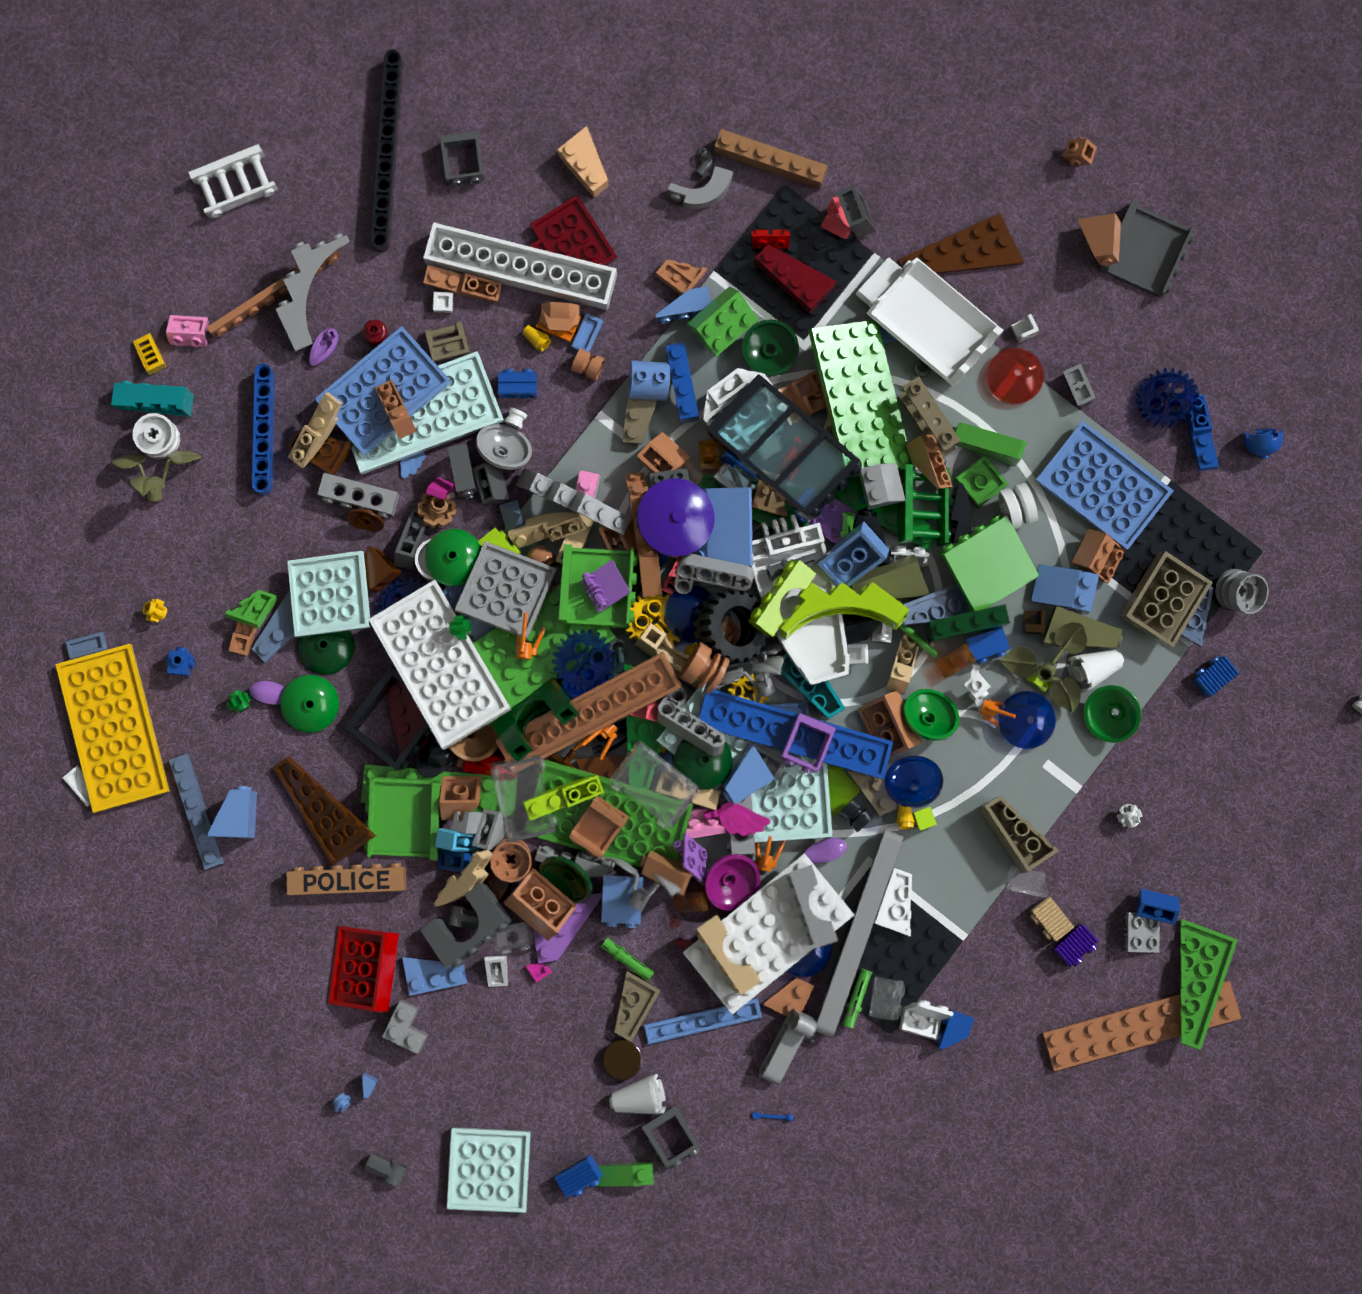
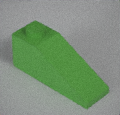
M652 1161L598 1166L603 1176L599 1179L600 1183L596 1186H641L654 1184Z

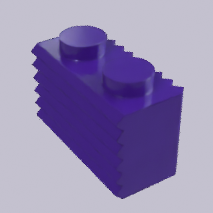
M1079 923L1052 950L1067 967L1072 965L1076 967L1083 960L1081 957L1086 952L1090 954L1096 949L1097 946L1095 944L1098 940L1083 923Z

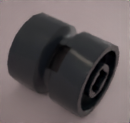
M855 796L838 814L845 821L850 820V826L858 833L870 822L875 814L868 807L863 808L864 803Z

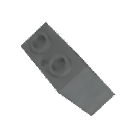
M477 131L440 136L447 185L457 187L461 186L462 183L478 184L485 180ZM475 145L478 172L451 176L448 149Z
M853 185L837 192L848 225L856 236L861 238L875 232L876 229L864 197Z
M467 444L447 447L455 488L459 498L464 500L474 499L475 495L479 494L471 453Z
M676 1104L642 1125L644 1132L666 1168L670 1166L674 1168L682 1163L681 1159L688 1155L690 1158L699 1152L700 1144ZM676 1116L691 1140L692 1145L668 1160L651 1131Z

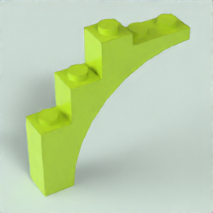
M811 582L806 589L800 590L798 594L799 604L794 608L793 615L789 619L786 618L780 626V636L787 640L793 633L809 622L838 614L870 617L897 630L908 617L909 609L874 582L869 586H864L859 594L841 582L838 587L834 586L831 589L829 595Z

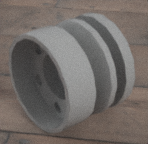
M1230 569L1219 577L1215 593L1219 604L1225 608L1253 614L1264 607L1268 599L1269 589L1268 583L1262 576L1239 569Z

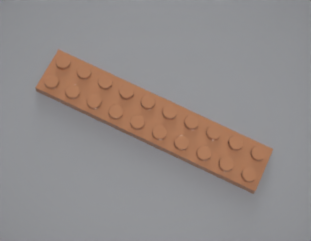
M661 652L573 698L571 701L578 710L579 715L565 726L554 716L552 711L531 720L526 727L525 737L533 751L519 762L506 751L499 738L495 741L512 772L515 774L681 688L682 685L664 652Z
M1229 980L1223 982L1208 1028L1241 1019ZM1180 994L1043 1032L1053 1071L1181 1036Z

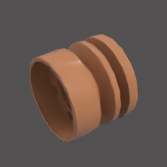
M700 642L686 660L679 677L689 684H692L698 678L697 688L702 689L704 687V692L709 695L723 679L729 659L723 657L720 660L721 654L719 653L710 659L712 649Z
M513 836L505 837L492 848L491 869L499 879L507 882L519 881L530 871L532 864L530 849L522 839ZM507 854H514V861L511 859L507 861Z

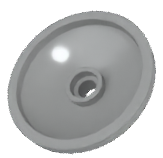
M501 424L489 425L481 429L477 435L476 448L479 454L489 464L497 468L507 470L519 469L525 466L531 458L532 447L530 442L515 428Z

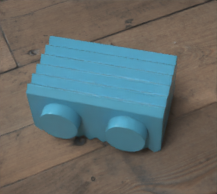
M443 828L438 829L436 848L461 852L479 851V848L472 846L475 834Z

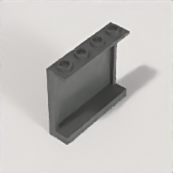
M1132 199L1121 221L1119 263H1114L1110 266L1101 265L1099 270L1161 298L1165 293H1169L1173 285L1170 281L1179 272L1180 267L1177 265L1180 260H1184L1188 250L1185 248L1187 243L1191 244L1195 233H1192L1195 226L1192 225L1189 229L1138 206L1140 201Z

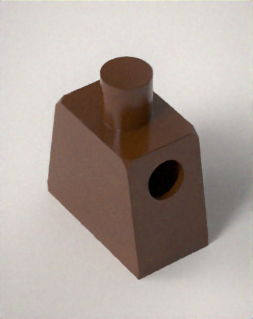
M372 546L367 548L364 553L367 589L380 591L399 576L401 572L379 548Z

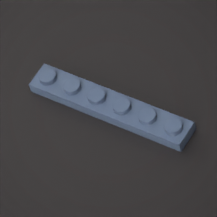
M189 754L169 760L204 870L224 864L216 837L208 836L212 824Z

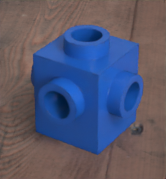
M176 647V651L169 650V655H166L165 664L168 666L167 673L191 676V668L195 666L193 653L187 652V648Z

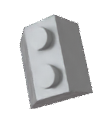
M896 463L877 464L862 468L859 477L868 510L906 501Z

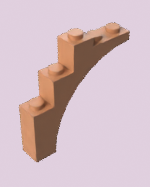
M634 472L625 475L638 554L641 590L643 597L662 595L658 552L650 548L639 533L636 519L639 502L649 489L644 472Z

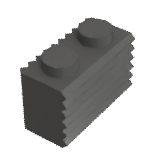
M489 463L473 468L482 504L498 505L509 500L501 468H497Z

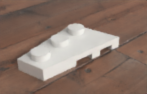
M896 868L892 869L874 920L875 924L911 936L910 901L912 898V874Z

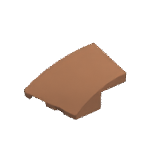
M818 369L778 389L809 417L827 407ZM793 412L785 420V424L789 428L801 422L802 419Z

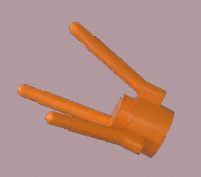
M524 612L521 640L519 636H516L515 653L517 658L531 660L532 655L536 656L537 648L546 628L543 627L532 648L531 643L525 642L527 612Z
M989 699V701L984 700L979 713L984 715L983 719L990 721L1003 731L1013 735L1012 731L991 718V716L995 717L996 713L1016 718V715L1000 710L998 707L1027 709L1028 706Z
M611 723L588 735L573 747V751L581 746H585L599 734L604 739L609 738L599 757V760H603L612 741L617 737L614 733L617 727Z
M768 837L765 855L761 854V858L760 842H755V864H757L759 870L772 872V867L776 868L786 840L781 841L773 860V856H769L772 837Z

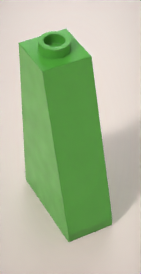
M961 422L958 423L957 427L953 426L955 433L961 440L956 446L983 456L985 455L1013 467L1021 460L1027 444L1026 441Z

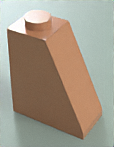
M1114 213L1079 219L1078 223L1098 263L1103 266L1119 263L1121 222L1117 215Z
M650 851L648 856L644 855L640 865L643 867L642 874L654 881L658 879L653 877L652 873L663 877L682 890L678 894L684 896L691 873L683 867V862Z

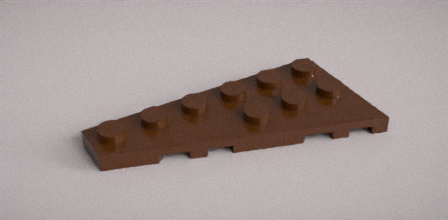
M1000 213L898 260L901 268H903L908 260L913 261L918 258L935 273L941 274L1025 263Z
M290 756L272 767L332 866L376 837L367 826Z

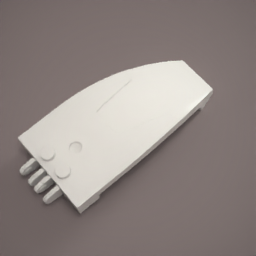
M793 514L790 516L793 530L788 531L786 521L782 517L779 519L782 533L775 519L772 520L775 535L769 536L766 523H761L764 538L752 541L753 565H750L754 570V580L761 600L773 587V581L769 580L766 572V565L772 566L781 563V560L790 561L791 559H797L820 550L824 556L827 554L820 523L799 528L796 516ZM818 564L809 566L816 573L811 582L829 595L831 589L836 586L835 582ZM791 589L783 596L780 603V614L783 620L789 619L793 615L794 608L799 604L798 594L801 589ZM842 614L822 617L809 622L793 633L787 640L780 636L781 628L775 633L796 668L810 685L849 674V654L847 653Z

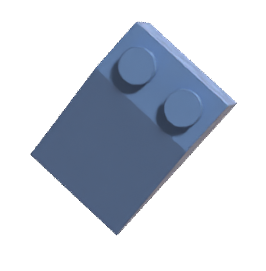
M863 521L836 544L817 564L837 586L843 582L849 587L887 559L889 549Z
M1039 564L1037 570L1039 576L1035 579L1031 602L1051 607L1058 606L1085 615L1091 612L1099 578L1098 574Z

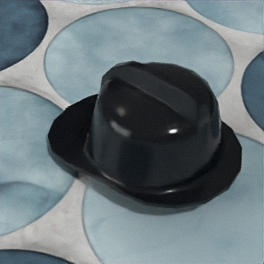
M436 739L418 756L416 765L419 773L423 776L435 777L452 765L458 757L449 748L443 750Z

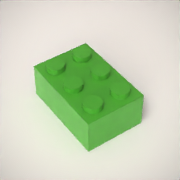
M729 286L687 324L707 352L717 357L759 319L741 293Z

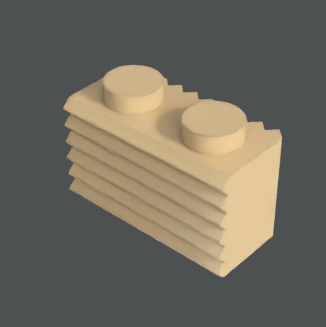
M1046 896L1029 910L1032 913L1030 918L1036 925L1040 924L1043 927L1042 933L1049 941L1051 939L1055 942L1074 928L1050 896Z

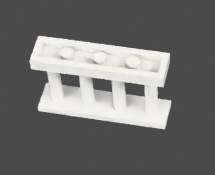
M259 144L188 172L194 184H199L202 187L209 205L208 208L203 209L208 218L220 217L225 211L262 196H272L278 190L274 181L269 183L260 163L264 154ZM248 163L253 164L262 185L251 190L243 171V165ZM230 170L236 171L244 191L243 194L235 197L225 176L226 172ZM213 177L219 179L227 199L216 204L208 185V179Z

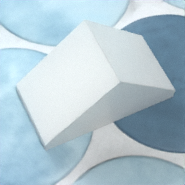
M507 955L485 957L488 987L508 986Z

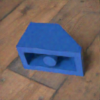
M440 850L438 869L462 872L471 862L473 854Z

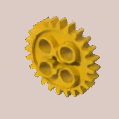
M669 594L665 598L662 595L643 597L644 599L637 596V602L635 604L631 603L633 607L631 611H634V623L630 622V628L625 632L626 634H632L629 640H637L643 630L650 623L652 624V621L657 619L659 622L654 626L662 632L667 630L669 632L666 634L668 641L673 646V642L678 644L680 641L678 637H683L684 635L680 630L686 629V626L682 625V623L686 622V618H681L685 611H679L681 604L675 605V598L671 601L668 600ZM654 605L658 607L659 611L653 613L649 607ZM671 618L673 620V624H665L664 619ZM642 619L647 625L640 627L637 624V620Z

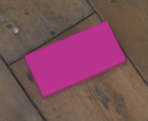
M437 477L428 486L426 493L445 499L454 489L455 483Z

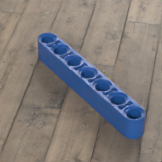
M264 363L259 364L254 372L252 487L262 496L270 494L273 487L275 373L269 365ZM265 370H268L269 375L265 378H262L261 373ZM263 389L269 390L266 396H260ZM267 407L268 412L265 415H260V410ZM268 426L267 432L260 434V428ZM267 445L265 452H259L260 446ZM262 463H267V468L264 471H259V466ZM261 482H266V488L263 490H259V484Z

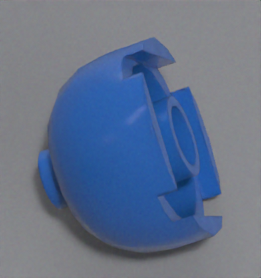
M1275 428L1255 429L1256 433L1249 434V430L1244 432V442L1247 450L1253 455H1258L1259 459L1270 458V455L1278 452L1283 444V430L1281 429L1279 432H1276Z

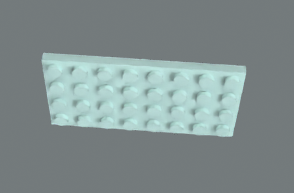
M478 351L438 366L452 383L411 417L417 430L416 432L399 439L396 431H394L366 456L355 445L352 446V451L361 474L478 432L486 426L504 422Z

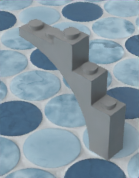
M342 233L331 237L332 242L327 244L324 241L314 245L315 249L311 250L309 243L304 244V242L294 245V250H291L300 273L297 274L295 270L285 275L286 279L283 281L293 301L289 302L287 299L278 303L279 308H276V311L295 351L313 344L306 320V299L310 284L323 262L337 249L350 243L347 235L342 236Z
M523 469L516 483V486L534 495L563 506L621 535H624L630 523L631 517L585 493L578 492L560 482L553 481L538 472Z

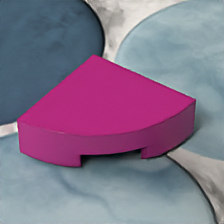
M540 963L525 966L535 983L552 973L550 968Z

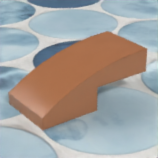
M237 622L229 651L248 656L257 628Z

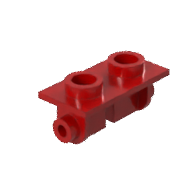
M755 229V231H752V249H764L768 244L776 249H788L790 232L786 231V229L772 230V235H769V230Z

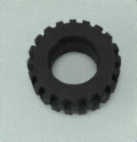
M743 590L718 592L708 596L706 601H702L699 605L701 609L696 610L695 617L697 619L693 621V627L696 628L694 638L698 639L696 644L701 642L712 649L710 659L719 653L721 654L720 660L726 657L729 659L730 665L741 664L751 661L761 653L760 650L765 648V640L769 636H765L748 622L753 610L761 604V602H756L757 597L753 594L749 595L748 592ZM727 610L733 611L741 623V636L735 645L730 644L722 633V618Z

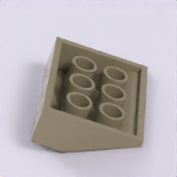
M1158 552L1120 613L1119 618L1166 645L1174 647L1213 582L1168 552Z

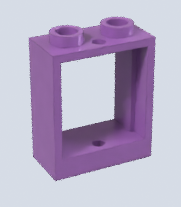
M797 714L779 758L784 759L783 763L794 767V765L802 767L801 770L808 774L819 772L836 728L804 714ZM799 724L825 735L813 765L788 755Z

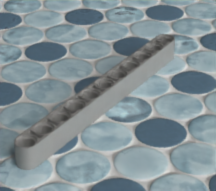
M888 830L883 832L821 1006L815 1032L831 1038L834 1036L903 841V836Z

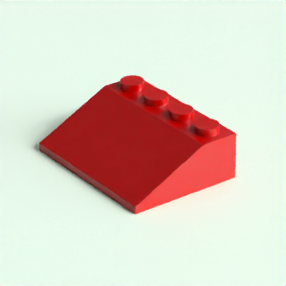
M338 926L328 1004L375 1012H389L399 933Z

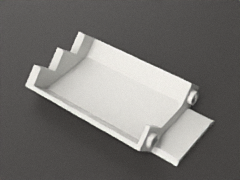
M887 258L856 293L870 307L866 314L953 387L1004 331L918 258L913 261L908 260L903 268L891 258Z

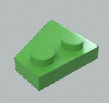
M258 590L251 597L239 602L240 606L234 610H227L225 612L226 618L259 629L276 603L277 597L276 595Z

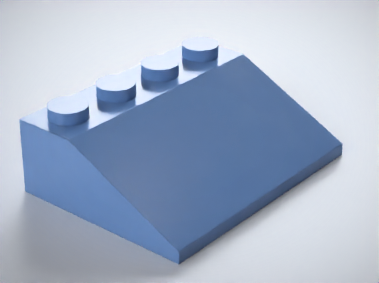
M751 488L702 489L709 497L713 506L714 527L707 542L692 554L747 566L753 565Z

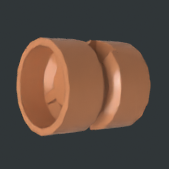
M580 348L573 361L571 371L580 375L585 373L587 378L597 381L604 366L605 358L596 354L591 356L590 352Z

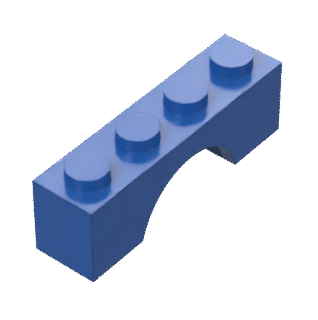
M685 343L667 345L666 355L670 366L680 424L699 421Z

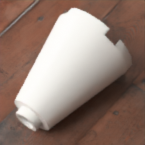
M1116 650L1074 655L1068 659V661H1071V665H1068V672L1070 677L1079 683L1081 692L1086 693L1121 669L1124 658Z
M657 1074L650 1075L613 1092L612 1097L609 1098L611 1109L622 1113H664L665 1107H662V1101H665V1094L661 1079H656L658 1077Z

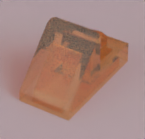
M714 440L698 441L700 471L719 470L718 443Z
M967 644L936 661V664L943 676L947 678L967 667L976 659Z
M705 891L684 893V896L678 893L673 895L675 913L708 911Z

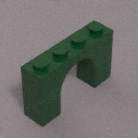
M1006 604L929 621L924 628L927 641L932 645L971 632L984 630L985 633L1001 627L1004 628L1010 623Z
M554 677L550 678L492 724L506 751L517 762L533 751L525 737V730L534 716L543 711H552L554 716L565 726L579 715L578 710L564 688Z

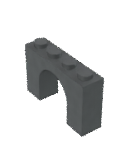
M479 883L465 894L479 919L477 932L470 940L465 942L458 940L443 919H434L420 930L446 969H457L462 966L464 959L477 954L479 947L492 942L493 936L507 930L508 924L512 922L487 883Z

